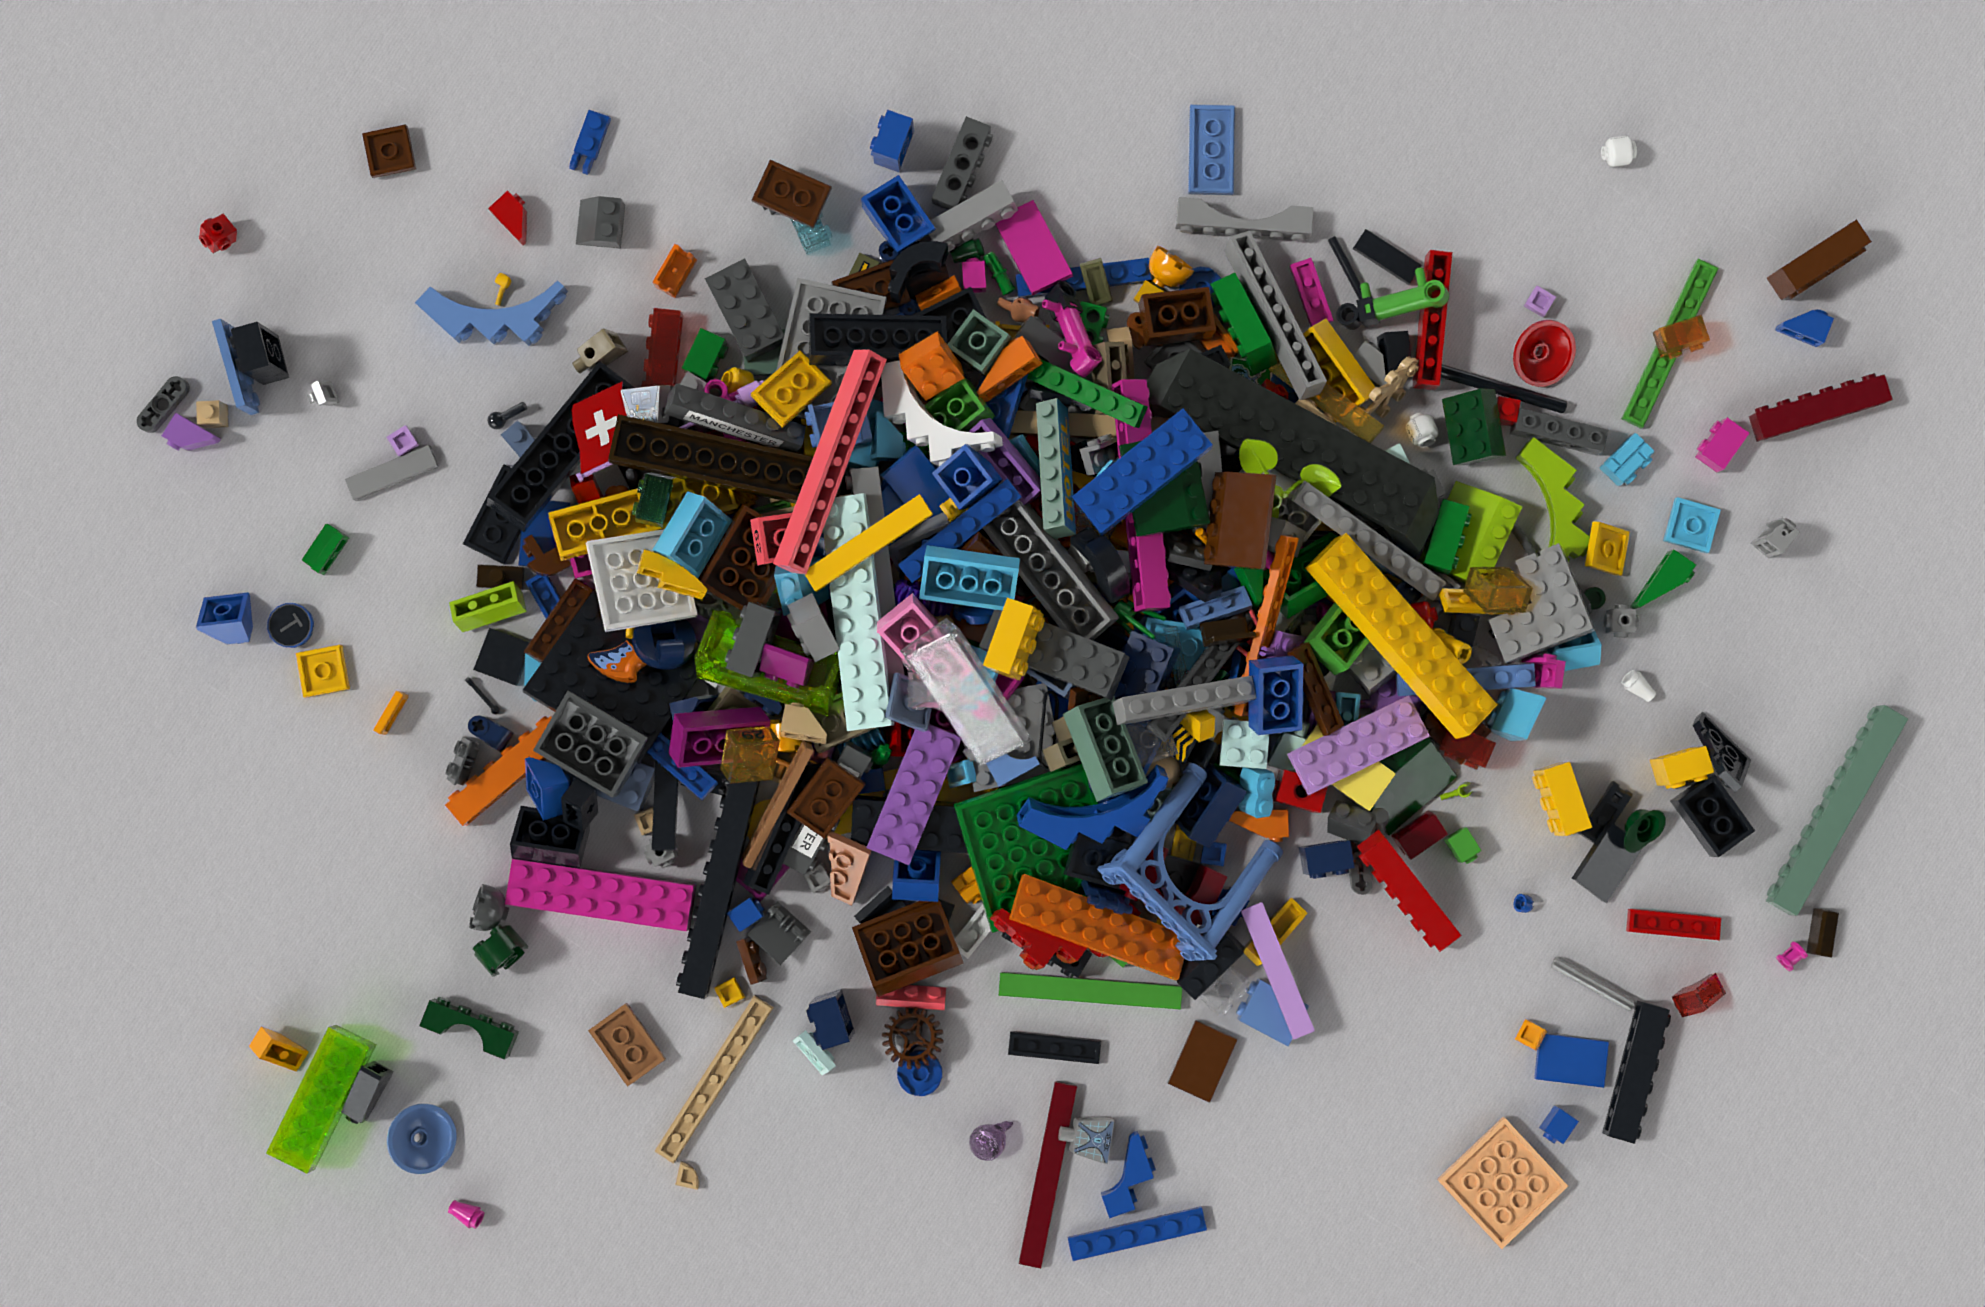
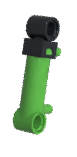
M1417 268L1415 274L1418 287L1373 298L1369 283H1362L1360 285L1362 299L1356 300L1357 307L1351 303L1342 304L1336 312V317L1346 329L1355 330L1362 324L1367 327L1381 323L1380 320L1429 307H1442L1449 300V292L1440 281L1431 280L1426 282L1424 268ZM1434 290H1441L1437 298H1431ZM1354 312L1353 319L1346 321L1347 314Z

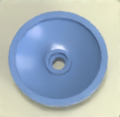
M415 1104L407 1107L394 1118L388 1130L387 1148L391 1159L399 1168L413 1174H427L439 1169L449 1160L456 1145L457 1137L454 1122L447 1112L432 1104ZM419 1133L421 1138L415 1142L414 1136Z

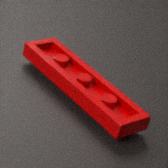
M1628 909L1626 931L1720 941L1721 918Z

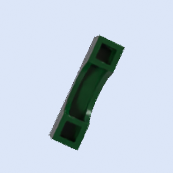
M443 997L429 1000L420 1022V1027L441 1035L453 1025H468L479 1033L483 1043V1052L504 1060L509 1058L519 1031L514 1030V1025L507 1022L496 1023L492 1021L493 1017L480 1013V1016L471 1013V1008L459 1005V1007L450 1005L451 1001Z

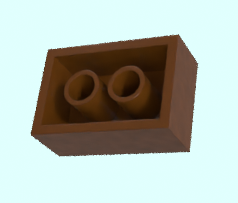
M1209 287L1142 294L1138 303L1145 346L1211 339L1216 331Z

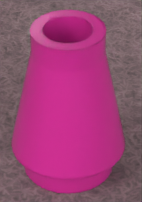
M456 1200L450 1204L448 1213L452 1214L469 1229L471 1227L476 1229L484 1217V1212L481 1211L480 1207Z

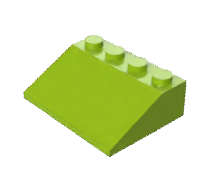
M1455 481L1447 500L1470 506L1468 513L1472 514L1469 526H1464L1462 535L1466 536L1462 549L1457 548L1455 556L1459 557L1456 570L1451 569L1447 576L1476 590H1482L1485 588L1486 581L1490 577L1488 575L1492 573L1522 506L1501 496ZM1432 532L1418 560L1421 564L1424 562ZM1478 572H1487L1486 575H1480L1484 578V583L1482 585H1477L1476 581H1478V583L1482 582V580L1478 577Z

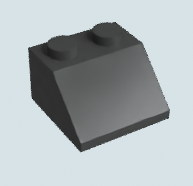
M603 196L580 200L576 245L621 249L625 214L623 200L621 198Z

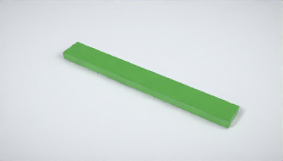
M1699 258L1696 260L1621 420L1640 429L1644 427L1719 268Z
M1000 972L998 996L1181 1010L1182 987Z

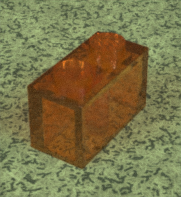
M1702 315L1658 328L1652 332L1661 358L1669 356V359H1673L1683 355L1682 351L1690 349L1691 353L1704 348L1703 345L1710 341Z

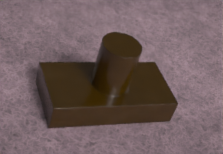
M478 565L477 588H494L514 581L520 590H523L524 567Z

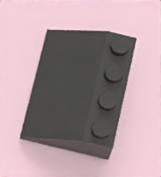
M568 690L533 751L613 798L618 796L624 787L648 737Z

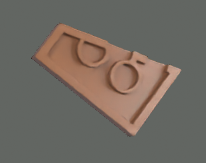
M830 831L828 843H830L829 860L831 861L832 869L830 872L831 896L852 906L856 900L872 850Z

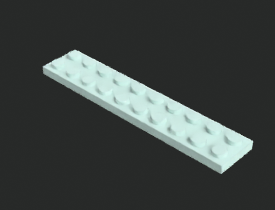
M861 493L836 497L834 499L823 528L826 556L870 527L866 494ZM873 554L829 583L836 642L840 648L838 659L847 731L894 725V721L885 718L886 708L889 703L890 686L884 639L877 632V622L881 619Z

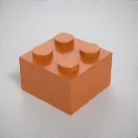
M938 331L899 354L902 371L925 401L964 379L962 364Z

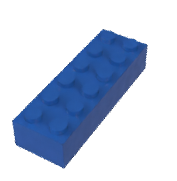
M1183 408L1074 494L1072 498L1103 536L1213 448V444Z

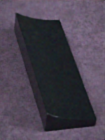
M809 313V365L848 366L854 350H871L887 359L886 363L899 361L900 353L937 331L947 344L946 316Z

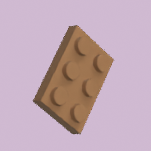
M627 1003L588 1030L627 1087L666 1059Z

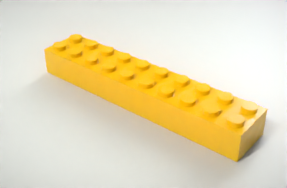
M1347 533L1334 538L1305 567L1455 739L1469 736L1498 705Z

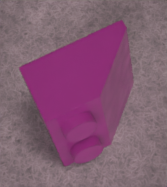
M765 643L760 671L765 672L764 677L775 681L778 678L787 680L786 685L799 689L800 685L807 686L815 661Z

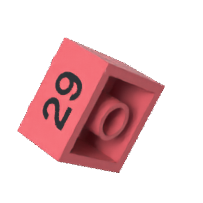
M792 513L758 517L750 520L757 565L774 563Z

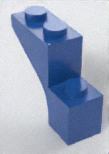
M1138 1131L1132 1132L1129 1135L1121 1179L1114 1187L1101 1192L1109 1219L1135 1210L1133 1203L1138 1201L1134 1189H1128V1187L1154 1178L1152 1172L1156 1171L1152 1157L1147 1158L1145 1150L1148 1149V1145L1144 1135L1139 1136Z

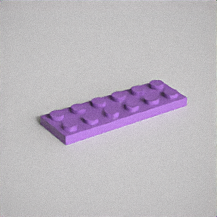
M930 723L928 731L921 732L915 729L866 848L904 864H910L962 739L961 736Z

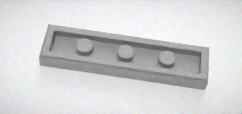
M427 445L346 478L345 481L353 500L356 501L439 466L431 446Z

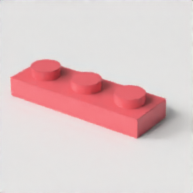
M908 985L885 995L876 996V1005L945 1010L946 988Z

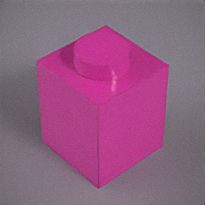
M970 258L966 262H962L963 288L971 287L974 293H985V262L980 261L979 258Z

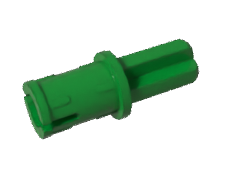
M995 252L987 253L983 260L993 275L991 278L995 279L1003 296L1013 292L1016 288L1006 273L1007 269L1003 268Z
M889 744L880 745L873 751L871 759L873 765L871 769L882 768L883 765L888 763L892 752L889 749Z

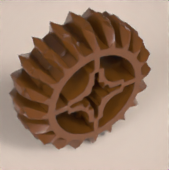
M915 1007L913 1014H911L910 1009L905 1008L906 1015H903L898 1010L896 1012L899 1017L897 1020L893 1016L889 1017L893 1025H884L890 1032L882 1033V1037L889 1038V1040L882 1042V1045L884 1047L890 1046L885 1053L886 1055L894 1053L891 1057L893 1063L900 1058L898 1062L899 1067H903L905 1062H907V1069L911 1070L913 1063H915L917 1069H921L920 1061H923L928 1066L930 1065L927 1060L929 1056L933 1060L937 1059L933 1051H942L940 1047L936 1046L937 1043H944L942 1038H937V1036L944 1034L942 1029L936 1030L941 1023L939 1021L931 1023L935 1015L930 1014L926 1018L928 1012L926 1009H923L921 1014H919V1008ZM917 1020L910 1029L899 1028L907 1021ZM923 1023H926L930 1029V1042L921 1036ZM913 1033H916L915 1035L922 1042L913 1041V1043L911 1044L910 1040L907 1038L906 1035L909 1036L910 1034L913 1035ZM895 1035H899L904 1039L905 1043L902 1054L896 1047ZM916 1047L927 1048L920 1055L909 1056Z

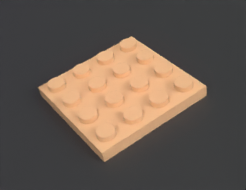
M1502 1117L1437 1179L1501 1249L1568 1187L1505 1117Z

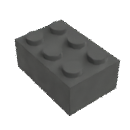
M749 602L748 605H744L740 618L743 619L740 628L737 627L733 634V640L735 641L733 649L728 650L725 662H727L726 669L751 678L761 676L760 664L764 644L772 645L783 611L759 602Z

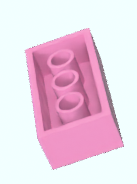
M913 593L877 622V632L937 698L974 670L973 659Z

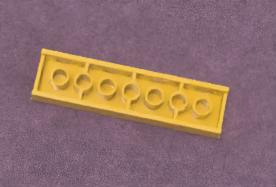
M674 478L549 512V521L560 559L563 561L588 554L587 541L665 529L687 491L706 497L726 515L735 514L738 507L733 491Z

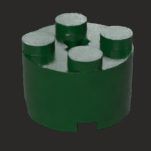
M500 924L492 929L490 932L491 936L486 941L482 940L473 947L474 956L492 977L500 974L497 971L503 967L507 970L524 955L525 952L522 949H528V945L511 925L502 927Z

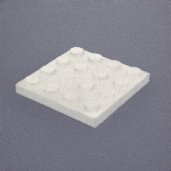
M664 529L586 542L605 632L697 616L694 597L657 588L659 579L637 573L640 557L644 549L654 552L652 549Z

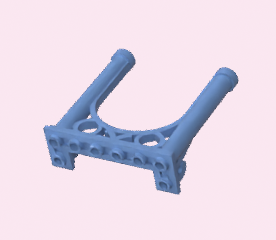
M1189 763L1186 766L1181 779L1128 850L1123 849L1118 852L1111 863L1097 868L1107 883L1111 885L1125 884L1134 897L1141 899L1146 904L1145 907L1148 911L1156 914L1162 920L1161 923L1177 935V939L1180 942H1177L1175 946L1181 951V956L1188 961L1216 959V946L1274 862L1279 861L1283 855V850L1273 841L1264 840L1224 898L1213 904L1195 902L1176 888L1164 864L1163 846L1168 831L1207 778V773L1194 763ZM1153 849L1154 860H1145ZM1148 865L1156 869L1157 880L1154 884L1145 876V869ZM1161 887L1164 898L1155 889ZM1175 906L1185 908L1182 916L1174 909ZM1219 909L1211 920L1209 910ZM1193 910H1199L1202 917V925L1198 928L1190 919Z

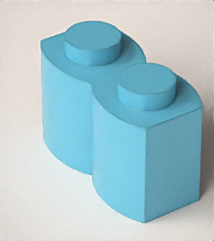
M1243 767L1240 774V785L1247 793L1243 801L1238 805L1239 809L1255 818L1269 817L1273 809V797L1271 794L1275 786L1274 773L1267 769Z

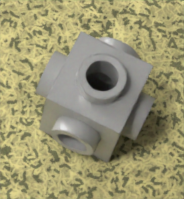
M1615 605V609L1607 610L1604 616L1606 633H1612L1614 637L1626 638L1628 634L1636 632L1639 626V616L1636 615V609H1629V605ZM1623 616H1624V624L1621 622V618H1622Z
M652 838L649 839L650 844L645 846L647 851L644 852L648 863H653L654 867L661 865L662 869L673 864V859L678 857L677 851H679L677 843L676 851H664L663 855L659 856L656 851L651 850Z

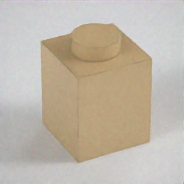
M219 400L196 402L198 425L204 428L229 427L227 404Z

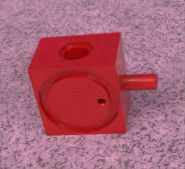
M1284 769L1278 772L1272 797L1273 801L1313 813H1321L1328 786L1308 795L1297 773ZM1299 785L1304 790L1301 797L1296 795V788Z

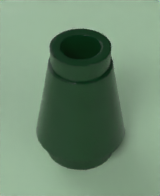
M972 238L950 251L955 264L966 262L970 258L981 259V256L985 255L980 238Z

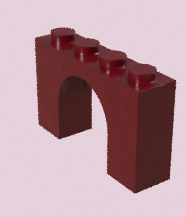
M1163 847L1164 860L1169 851V849ZM1153 849L1145 860H1154ZM1148 865L1145 869V876L1153 884L1157 880L1156 869ZM1199 865L1191 886L1183 895L1201 904L1216 903L1227 876ZM1125 884L1120 885L1119 888L1126 891V897L1138 901V898L1130 893V889ZM1159 888L1155 889L1164 898ZM1178 906L1174 907V909L1182 916V912L1185 908H1180ZM1193 910L1190 915L1191 922L1195 926L1197 924L1202 925V917L1199 910Z

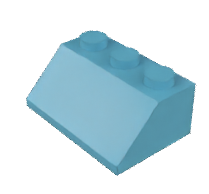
M687 491L652 550L676 562L696 578H699L731 524L732 519L706 497Z

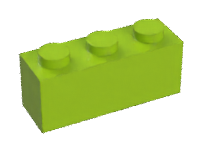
M514 581L449 602L453 623L462 632L527 612L523 592Z

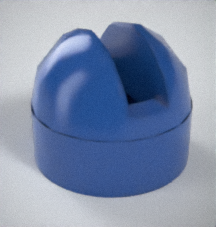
M1518 894L1514 899V909L1522 913L1530 912L1533 909L1534 901L1528 895Z

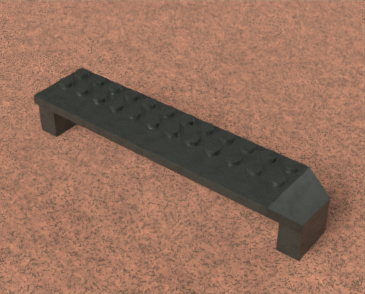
M1188 349L1155 366L1147 381V387L1150 392L1148 398L1149 409L1151 410L1152 417L1171 418L1184 408L1202 432L1218 431L1219 441L1240 451L1241 444L1246 439L1268 442L1276 449L1278 454L1277 464L1272 469L1295 481L1302 480L1300 476L1301 470L1308 465L1319 464L1329 468L1339 478L1341 488L1328 498L1382 526L1394 539V545L1413 559L1420 553L1439 515L1435 477L1192 349Z

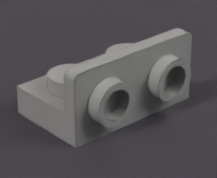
M1111 434L1100 436L1098 439L1088 441V446L1080 449L1087 476L1100 472L1110 460L1114 461L1115 452L1111 444L1117 442V436L1112 437Z

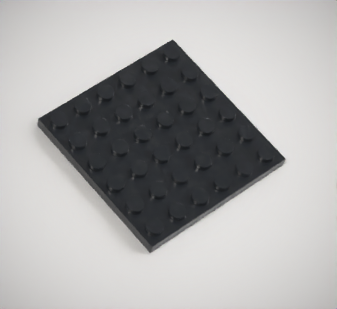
M595 588L525 685L523 693L556 712L569 690L645 735L648 739L637 760V763L640 764L672 718L669 703L685 699L698 680V673L705 659L713 651L696 641L691 658L680 667L657 669L646 665L637 672V681L633 683L620 682L607 677L589 662L588 654L613 649L626 640L632 646L633 644L632 639L626 638V629L605 632ZM652 634L654 647L656 648L658 640L674 639V634Z

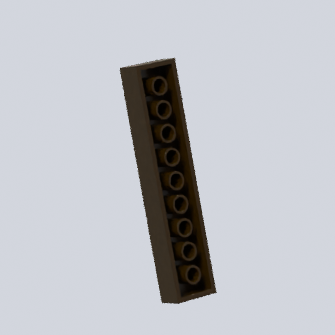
M620 414L617 416L608 461L611 464L795 504L813 457ZM843 478L837 491L836 497L840 496Z

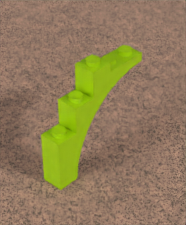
M1533 437L1525 444L1515 459L1529 471L1545 498L1550 517V540L1548 547L1559 543L1563 547L1568 562L1570 561L1568 556L1573 559L1580 556L1584 557L1587 554L1590 536L1571 522L1576 523L1582 516L1583 512L1581 509L1585 504L1564 489V487L1567 489L1575 480L1573 475L1577 470Z

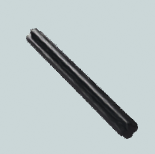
M1442 364L1440 378L1477 389H1495L1498 395L1518 399L1521 402L1558 413H1564L1567 408V401Z

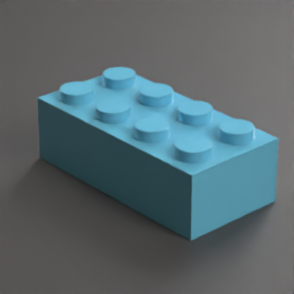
M927 545L919 599L1003 610L1007 598L1015 599L1020 558Z

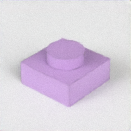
M1536 286L1525 302L1524 307L1543 318L1556 296Z
M406 425L387 436L388 441L399 457L419 446Z

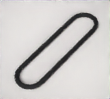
M1051 690L1047 691L1043 698L1038 760L1044 769H1049L1048 765L1046 766L1042 762L1046 702L1049 694L1054 696L1056 703L1054 721L1058 720L1059 710L1058 696ZM1055 732L1053 733V737H1052V738H1053V745L1056 743V733H1055Z

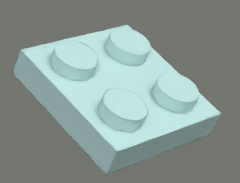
M1223 719L1219 765L1266 769L1269 734L1257 735L1248 726V721Z
M805 1030L792 1040L821 1075L828 1073L836 1066L833 1063L835 1059L832 1054L826 1049L823 1051L820 1046L816 1045L812 1032L808 1033Z

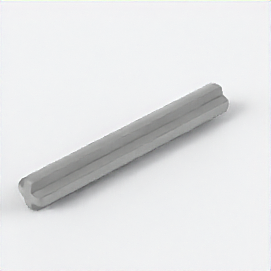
M1555 957L1551 968L1625 1010L1631 1011L1635 1005V1000L1561 958Z

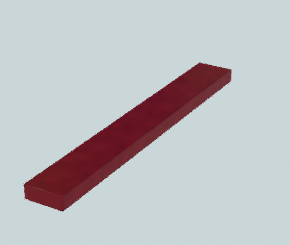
M1054 1082L1018 1262L1020 1265L1039 1269L1042 1267L1066 1141L1058 1139L1060 1126H1070L1077 1085Z

